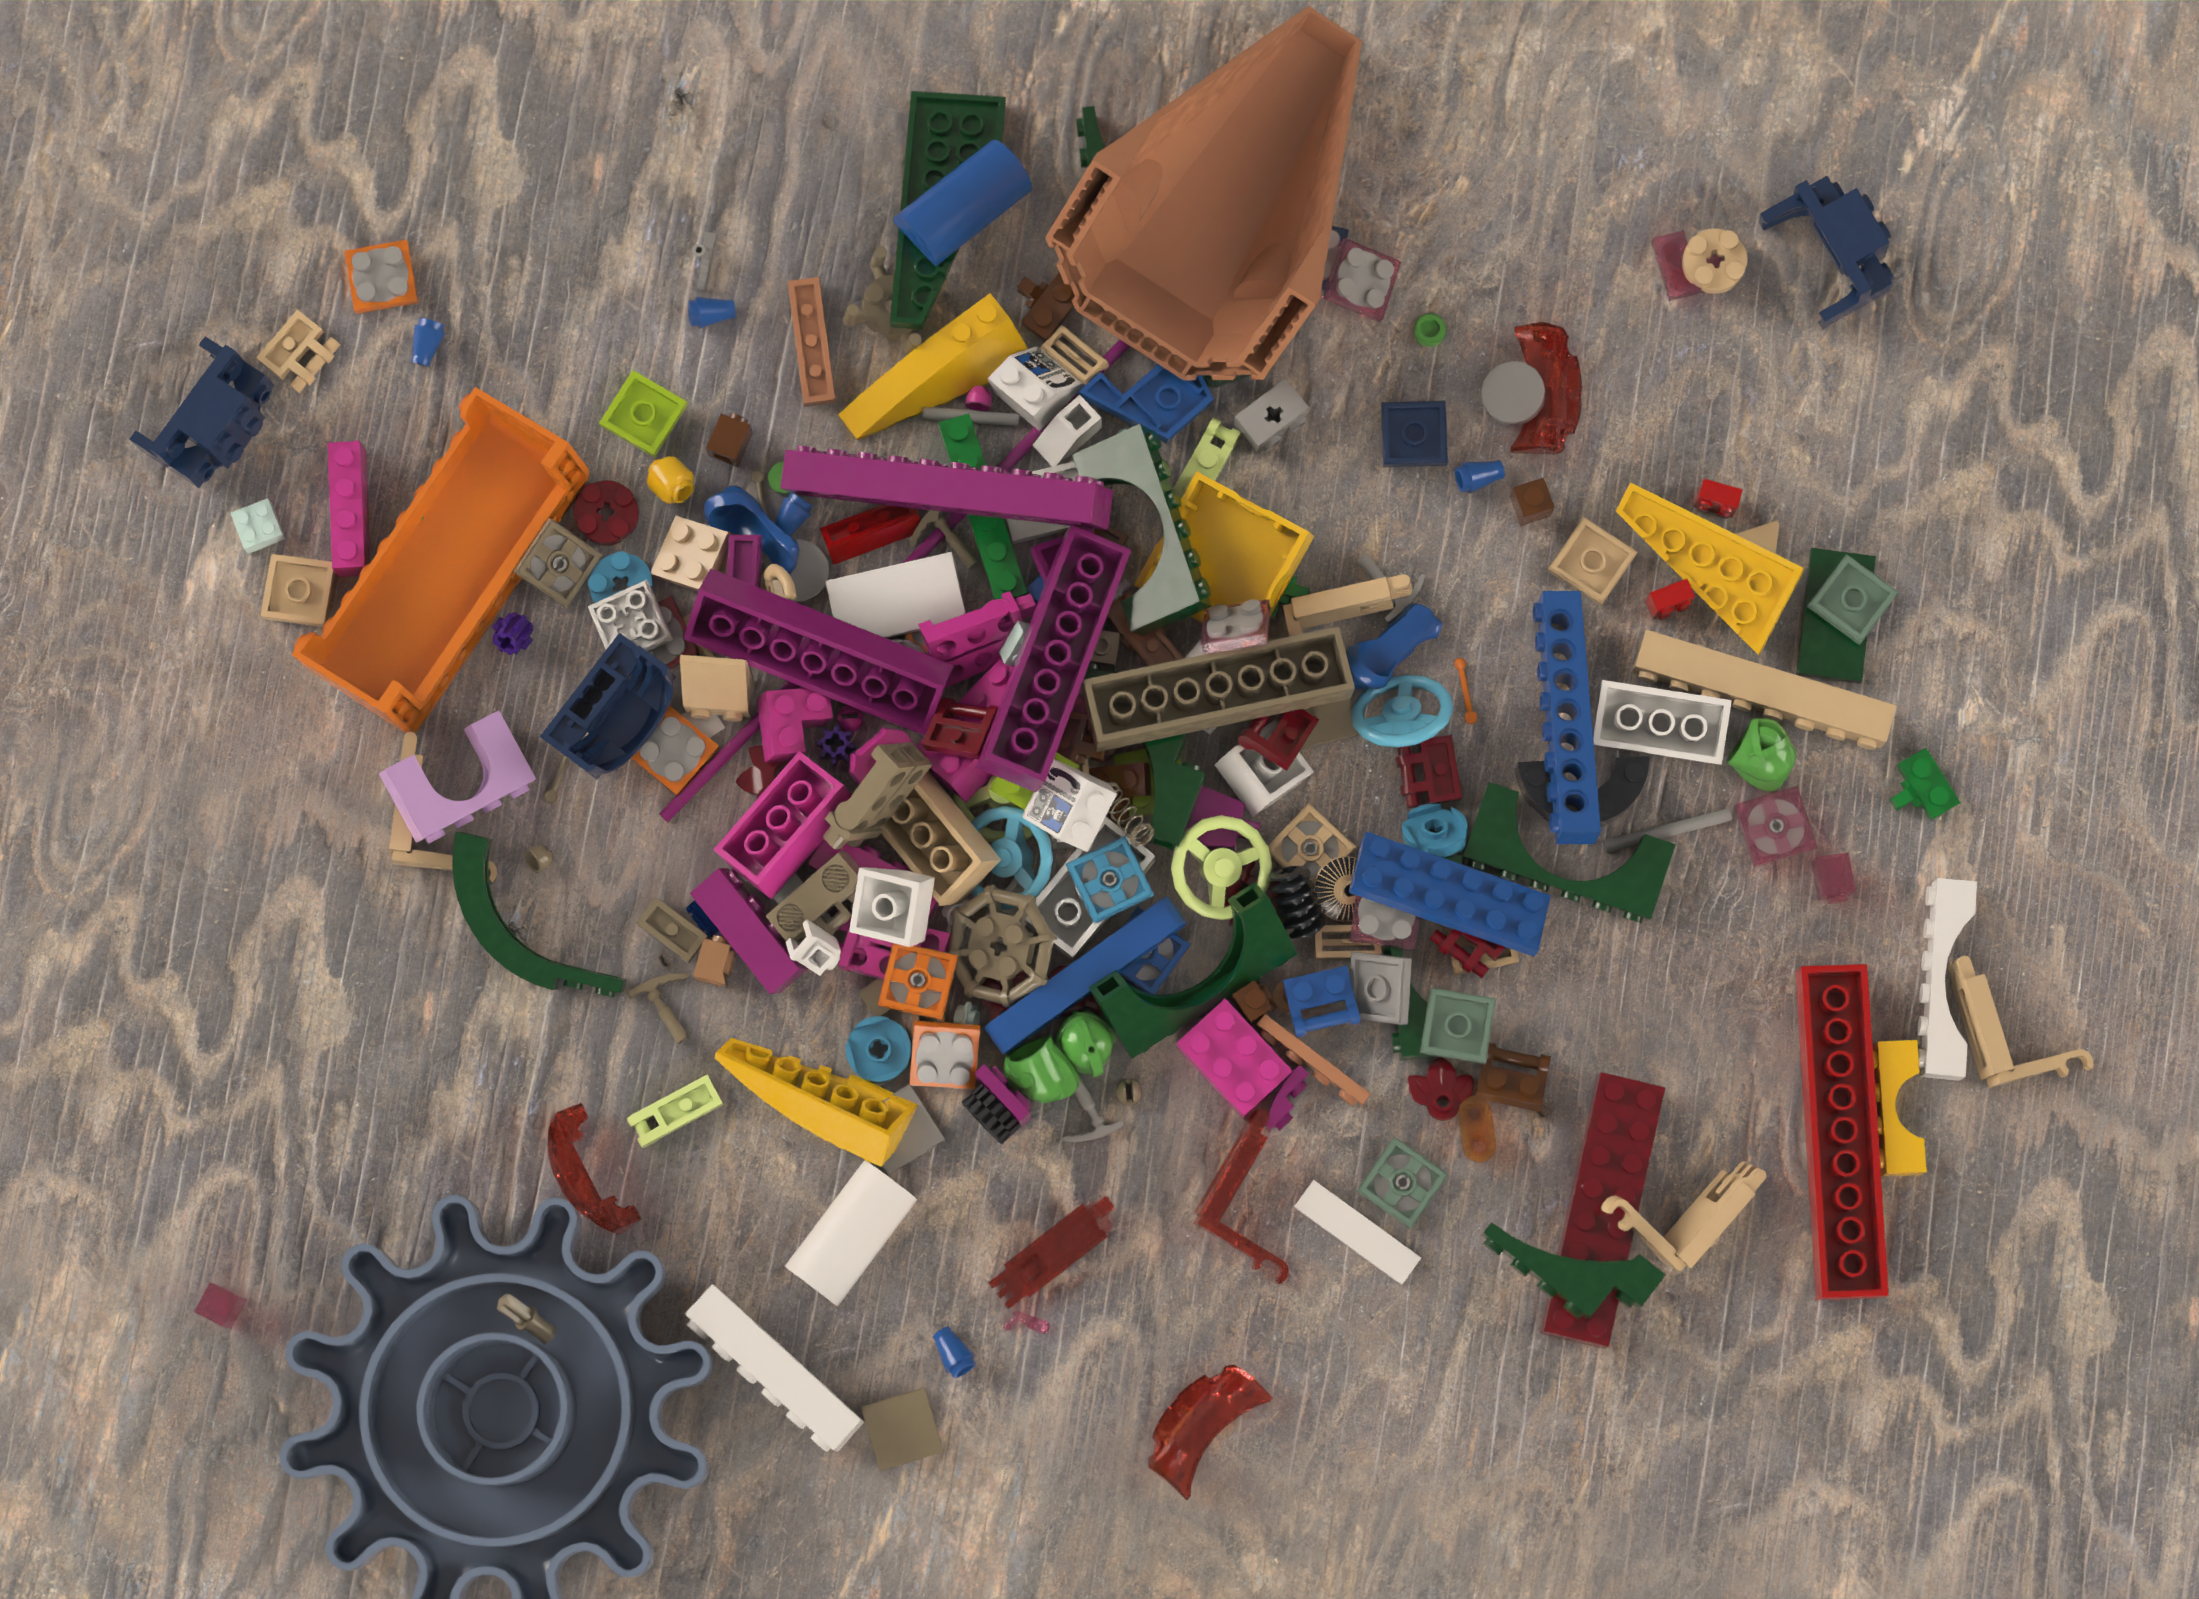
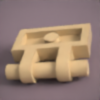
M297 309L256 359L281 380L290 371L296 374V378L289 386L297 393H300L306 385L310 386L316 379L314 375L325 363L329 364L335 357L333 353L340 344L332 337L323 346L317 342L324 331ZM310 349L315 353V356L303 367L298 362Z

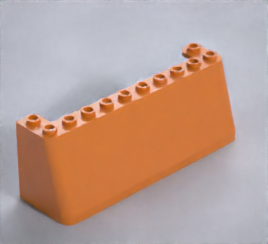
M474 387L472 392L467 394L459 405L460 417L464 421L465 426L452 437L450 448L443 458L441 457L435 462L432 474L426 483L417 488L413 502L407 510L401 512L398 516L395 528L389 537H385L380 542L376 556L371 563L363 567L354 588L343 596L341 607L334 617L326 621L321 636L315 632L301 635L296 641L294 651L291 654L307 670L405 734L407 732L416 733L422 727L522 578L515 574L513 570L547 519L551 518L558 524L561 522L586 485L590 474L588 467L569 442L477 387Z

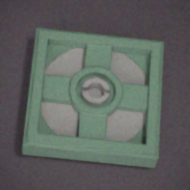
M1394 1136L1356 1192L1411 1229L1449 1174Z

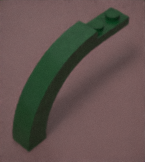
M465 832L455 833L452 870L457 900L472 933L497 962L518 977L550 990L558 989L559 980L564 979V986L582 990L583 984L596 987L595 993L604 996L614 997L615 992H624L627 981L625 978L550 960L522 943L503 921L492 897L488 869L493 839Z

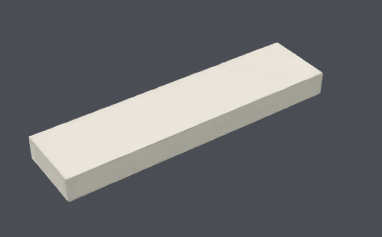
M1315 1180L1312 1181L1294 1206L1295 1209L1400 1285L1405 1282L1421 1259L1416 1253Z

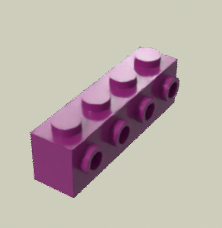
M718 868L698 885L690 895L769 994H780L807 971L808 968L798 961L791 960L786 940L765 917L766 914L763 912L765 906L761 900L754 894L750 895L743 887L745 881L741 875L734 869Z

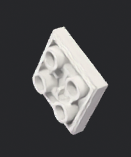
M647 580L588 606L605 649L609 647L619 632L646 651H650L673 640L650 583Z

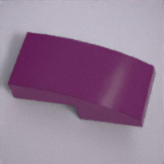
M1301 1065L1291 1073L1273 1101L1265 1126L1269 1132L1275 1127L1279 1131L1282 1130L1294 1118L1290 1114L1294 1109V1105L1287 1097L1291 1095L1295 1099L1308 1086L1305 1080L1308 1078L1309 1073Z

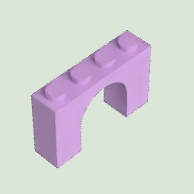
M499 710L464 729L481 761L483 769L481 786L471 799L454 801L438 794L429 783L414 754L379 773L416 843L425 838L429 844L446 835L443 828L454 823L457 829L474 820L471 814L482 808L486 814L501 806L502 803L499 799L509 793L514 799L530 790L527 784L536 780Z

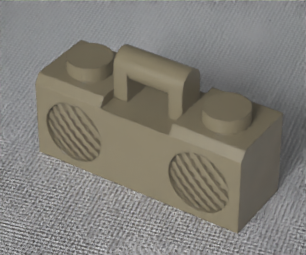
M846 850L838 852L765 917L786 941L791 938L797 943L799 941L803 942L807 936L802 923L806 919L832 935L852 917V910L844 901L849 899L851 903L854 902L860 867ZM835 905L839 911L827 921L823 915Z

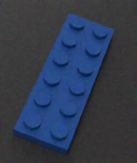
M1367 831L1362 838L1349 889L1351 894L1533 957L1539 950L1551 895Z

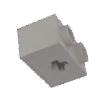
M1285 378L1238 413L1234 418V426L1242 432V436L1257 454L1264 449L1268 452L1282 441L1281 436L1289 430L1293 433L1307 422L1306 417L1308 416L1309 407ZM1270 414L1272 417L1279 415V423H1276L1274 420L1268 423V415Z

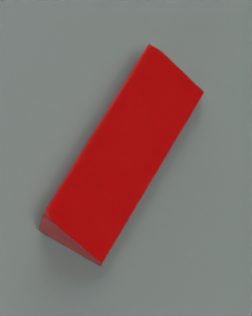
M880 505L820 528L833 564H838L912 536L920 523V518L916 508Z

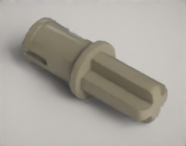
M505 1294L498 1300L497 1309L515 1322L517 1329L520 1331L526 1330L542 1344H547L554 1338L557 1331L556 1326L539 1316L536 1308L533 1306L527 1307L511 1294Z

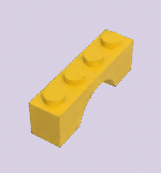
M1917 1040L1878 1041L1873 1044L1881 1176L1922 1175L1927 1172L1925 1141L1923 1138L1910 1133L1901 1124L1895 1107L1896 1096L1902 1084L1907 1079L1920 1073Z

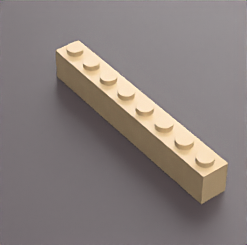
M1646 630L1642 636L1632 673L1638 674V679L1644 682L1655 684L1658 680L1670 684L1669 688L1677 692L1688 693V690L1700 693L1702 696L1732 700L1731 703L1734 709L1744 712H1750L1753 709L1763 712V717L1767 719L1782 721L1783 718L1795 722L1794 726L1799 729L1813 731L1816 728L1825 731V735L1829 738L1841 741L1845 738L1857 741L1859 747L1869 750H1876V747L1882 748L1887 742L1897 705L1650 630Z

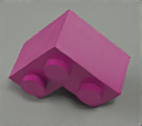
M807 688L765 691L757 699L765 763L791 761L799 751L805 754L803 728L824 727L833 718L831 699Z

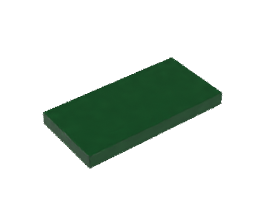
M1818 548L1810 549L1796 675L1859 684L1862 682L1867 636L1859 645L1807 606L1846 554L1873 574L1876 556Z

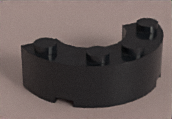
M1649 756L1615 759L1612 764L1609 780L1597 788L1601 827L1621 817L1637 799L1648 775ZM1544 761L1518 762L1515 768V775L1521 794L1528 805L1549 822L1550 813H1553V802H1548L1547 784L1551 782L1550 772L1545 771ZM1566 804L1569 810L1573 812L1580 811L1576 805Z

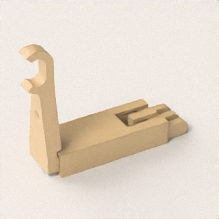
M1406 574L1389 578L1383 577L1291 598V604L1283 605L1289 637L1303 634L1302 629L1393 609L1392 599L1412 594L1413 588L1410 577Z
M407 732L404 735L401 761L414 754L422 768L423 755L416 754L417 736L414 732ZM395 805L389 845V855H392V864L452 870L453 855L412 849L413 836ZM489 860V871L491 873L489 881L493 884L497 877V869L494 863Z
M1961 956L1948 964V971L1953 984L1952 990L1980 1080L1986 1079L1989 1088L2056 1070L2058 1075L2063 1078L2069 1072L2066 1062L2073 1058L2081 1059L2083 1063L2082 1068L2085 1070L2093 1069V1058L2089 1052L2083 1049L2014 1066L1986 975H1975L1971 959L1968 956Z
M1746 1161L1740 1162L1730 1175L1721 1170L1664 1237L1626 1200L1618 1196L1607 1198L1601 1210L1609 1214L1613 1213L1614 1209L1620 1206L1624 1210L1625 1216L1618 1222V1228L1623 1231H1628L1632 1228L1664 1264L1681 1272L1685 1266L1692 1268L1753 1198L1754 1192L1765 1180L1766 1172Z

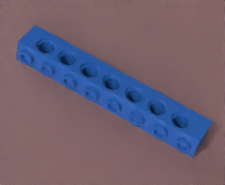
M1542 591L1538 603L1533 604V621L1538 622L1539 632H1536L1535 650L1536 652H1541V662H1538L1537 677L1538 681H1543L1544 692L1540 693V710L1545 711L1546 722H1543L1542 739L1543 741H1548V752L1545 753L1544 766L1545 771L1550 772L1551 782L1547 784L1548 802H1553V813H1550L1549 829L1551 833H1555L1556 844H1595L1601 833L1581 591ZM1551 624H1559L1564 630H1556ZM1554 654H1562L1567 660H1559ZM1556 683H1563L1567 685L1570 690H1562L1556 685ZM1558 713H1566L1572 720H1564ZM1561 743H1568L1572 745L1574 750L1569 751L1564 749ZM1570 773L1576 777L1577 781H1570L1563 774ZM1566 804H1574L1580 811L1573 812L1567 808Z

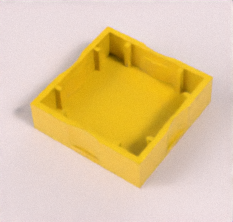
M1196 471L1180 500L1181 507L1178 508L1181 517L1187 521L1190 527L1191 536L1188 538L1191 547L1197 551L1200 557L1201 566H1199L1201 576L1206 579L1210 586L1211 595L1208 597L1211 606L1223 604L1231 608L1241 606L1242 603L1248 600H1258L1261 605L1264 626L1253 637L1238 642L1244 646L1256 644L1311 544L1314 535ZM1164 536L1156 544L1134 584L1136 587L1141 589L1155 571L1161 557ZM1210 608L1191 615V617L1207 625L1210 619Z

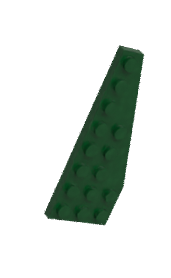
M911 91L900 212L991 140L995 139L1003 143L1006 97ZM898 227L890 328L923 329L959 249L935 267Z

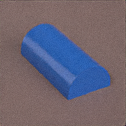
M993 139L894 216V223L936 267L1031 192L1032 183L1028 173L1017 157L1003 143Z

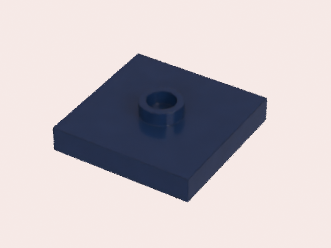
M1446 401L1381 402L1383 467L1448 465Z

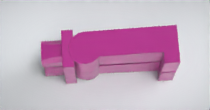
M1009 591L1001 594L1002 599L992 600L983 608L935 625L932 624L931 620L918 624L928 655L954 665L946 688L992 668L1002 659L999 651L1016 622H1023V619L1034 614L1036 604L1031 594L1014 599Z
M850 918L838 929L847 933L844 944L838 942L841 951L838 962L839 968L884 981L891 952L880 949V947L891 950L893 943L849 932ZM927 928L925 941L915 946L947 952L950 933Z

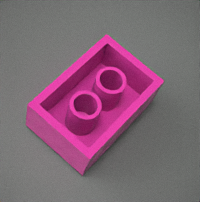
M1226 999L1218 1004L1176 1044V1048L1242 1119L1246 1118L1293 1072Z

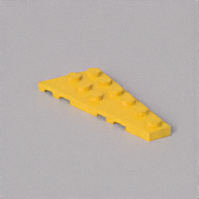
M1630 482L1616 512L1683 580L1688 578L1691 588L1759 656L1805 569Z

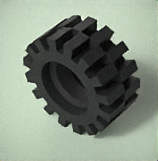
M979 1084L961 1101L970 1114L1001 1145L1021 1127L1011 1113L982 1084Z

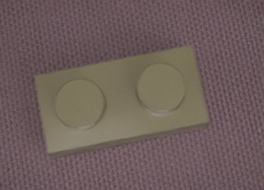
M657 897L636 922L638 926L688 963L691 962L701 949L703 938H709L708 935Z

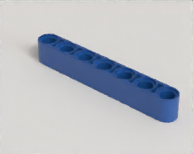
M1168 896L1164 897L1049 979L1045 986L1041 985L985 1026V1031L1003 1055L1008 1054L1092 994L1088 987L1115 970L1120 974L1181 930L1187 924V921Z

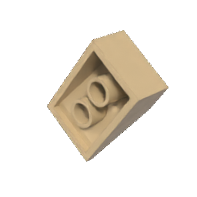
M680 655L682 699L686 713H691V717L697 719H710V715H722L723 720L740 722L743 717L751 718L754 678L746 660Z

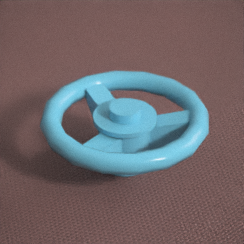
M1400 675L1392 677L1384 688H1369L1357 697L1351 710L1352 726L1363 739L1378 746L1399 748L1416 745L1437 735L1448 724L1454 707L1451 694L1440 682L1426 676ZM1413 688L1424 689L1435 694L1440 701L1441 708L1438 716L1421 713V704L1418 699L1413 697ZM1398 689V696L1384 704L1382 708L1383 715L1364 719L1366 706L1372 700L1390 690Z
M1006 805L987 809L971 821L978 832L992 821L1007 819L1005 837L997 839L990 845L1001 858L991 872L998 877L1014 876L1024 889L1020 894L1026 896L1031 894L1036 898L1049 880L1052 868L1053 853L1048 834L1022 817L1024 809ZM1023 825L1032 831L1039 844L1041 861L1036 878L1031 866L1033 863V853L1026 844ZM978 884L971 894L976 897L985 889ZM1001 903L1002 910L1018 908L1016 906Z

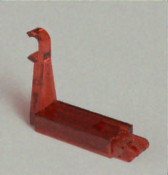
M1261 1109L1252 1112L1195 1209L1194 1214L1197 1217L1193 1224L1254 1259L1252 1270L1261 1268V1263L1264 1260L1277 1265L1280 1268V1274L1275 1279L1277 1284H1281L1286 1280L1289 1272L1286 1262L1220 1222L1268 1139L1261 1132L1269 1119V1112Z
M1107 1196L1097 1203L1092 1201L1086 1207L1082 1203L1005 1263L1004 1267L1006 1269L988 1284L993 1289L1004 1281L1006 1286L997 1295L1002 1299L1010 1292L1014 1294V1297L1005 1303L1008 1310L1026 1296L1029 1299L1105 1241L1108 1238L1106 1233L1113 1229L1107 1214L1114 1209V1205Z

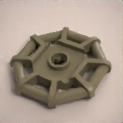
M993 884L986 886L985 891L962 907H956L953 910L952 915L954 918L947 952L945 953L958 955L955 973L965 989L964 994L968 998L977 997L1002 1004L1005 1008H1010L1015 1005V1002L1040 985H1046L1049 980L1047 972L1054 940H1057L1056 933H1052L1036 905V898L1033 895L1028 894L1026 896L997 888ZM1001 903L1018 907L1017 913L1013 915L1002 912ZM989 904L990 914L980 918L978 921L972 917L974 913ZM1027 916L1039 936L1034 937L1032 932L1029 933L1026 929L1025 919ZM965 925L972 929L968 949L960 950ZM1000 937H1002L1003 944L1007 945V951H1001L999 954L995 945L1000 940ZM1040 943L1036 965L1034 966L1031 963L1035 944ZM969 956L970 964L978 971L975 978L972 977L962 957ZM1024 971L1029 974V978L1017 986H1013L1012 979L1017 977V974ZM987 978L1001 981L1002 991L983 986Z

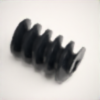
M1301 866L1285 867L1268 876L1270 881L1280 882L1273 886L1272 891L1274 893H1283L1282 896L1276 899V904L1287 905V907L1280 910L1279 915L1281 917H1290V919L1283 923L1285 929H1294L1289 934L1291 939L1314 935L1325 925L1324 918L1320 916L1321 907L1319 904H1316L1318 896L1313 892L1314 883L1309 880L1311 872L1308 868Z

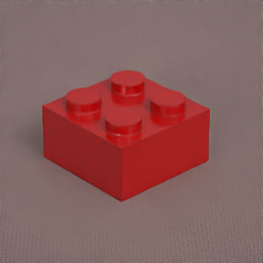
M1704 478L1698 489L1693 507L1698 508L1697 510L1703 513H1716L1720 518H1732L1738 509L1743 489Z
M1687 578L1650 592L1645 603L1652 619L1658 618L1663 620L1668 618L1670 613L1674 611L1681 613L1688 610V606L1692 604L1695 595Z

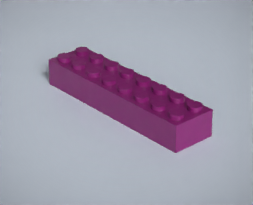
M1072 524L1066 531L1057 550L975 768L1036 793L1045 783L1131 549Z
M714 569L709 570L698 590L683 638L729 658L746 660L749 666L924 736L943 697L954 667L952 664Z

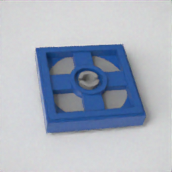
M1137 906L1123 926L1143 913L1144 910ZM1175 933L1122 971L1120 975L1141 991L1156 994L1191 944Z

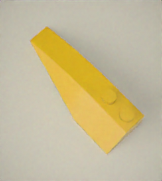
M989 293L899 361L842 410L838 416L856 440H861L892 427L899 421L923 414V407H935L940 404L942 406L952 402L953 399L967 394L974 386L984 387L989 383L988 378L1010 355L1027 350L1028 347L1010 317L992 294Z
M730 1038L715 1054V1059L741 1083L790 1120L836 1145L838 1148L845 1149L880 1167L896 1151L918 1107V1104L893 1095V1092L861 1077L850 1074L847 1079L831 1074L832 1068L820 1065L818 1070L800 1064V1058L790 1055L778 1058L772 1056V1050L738 1039Z

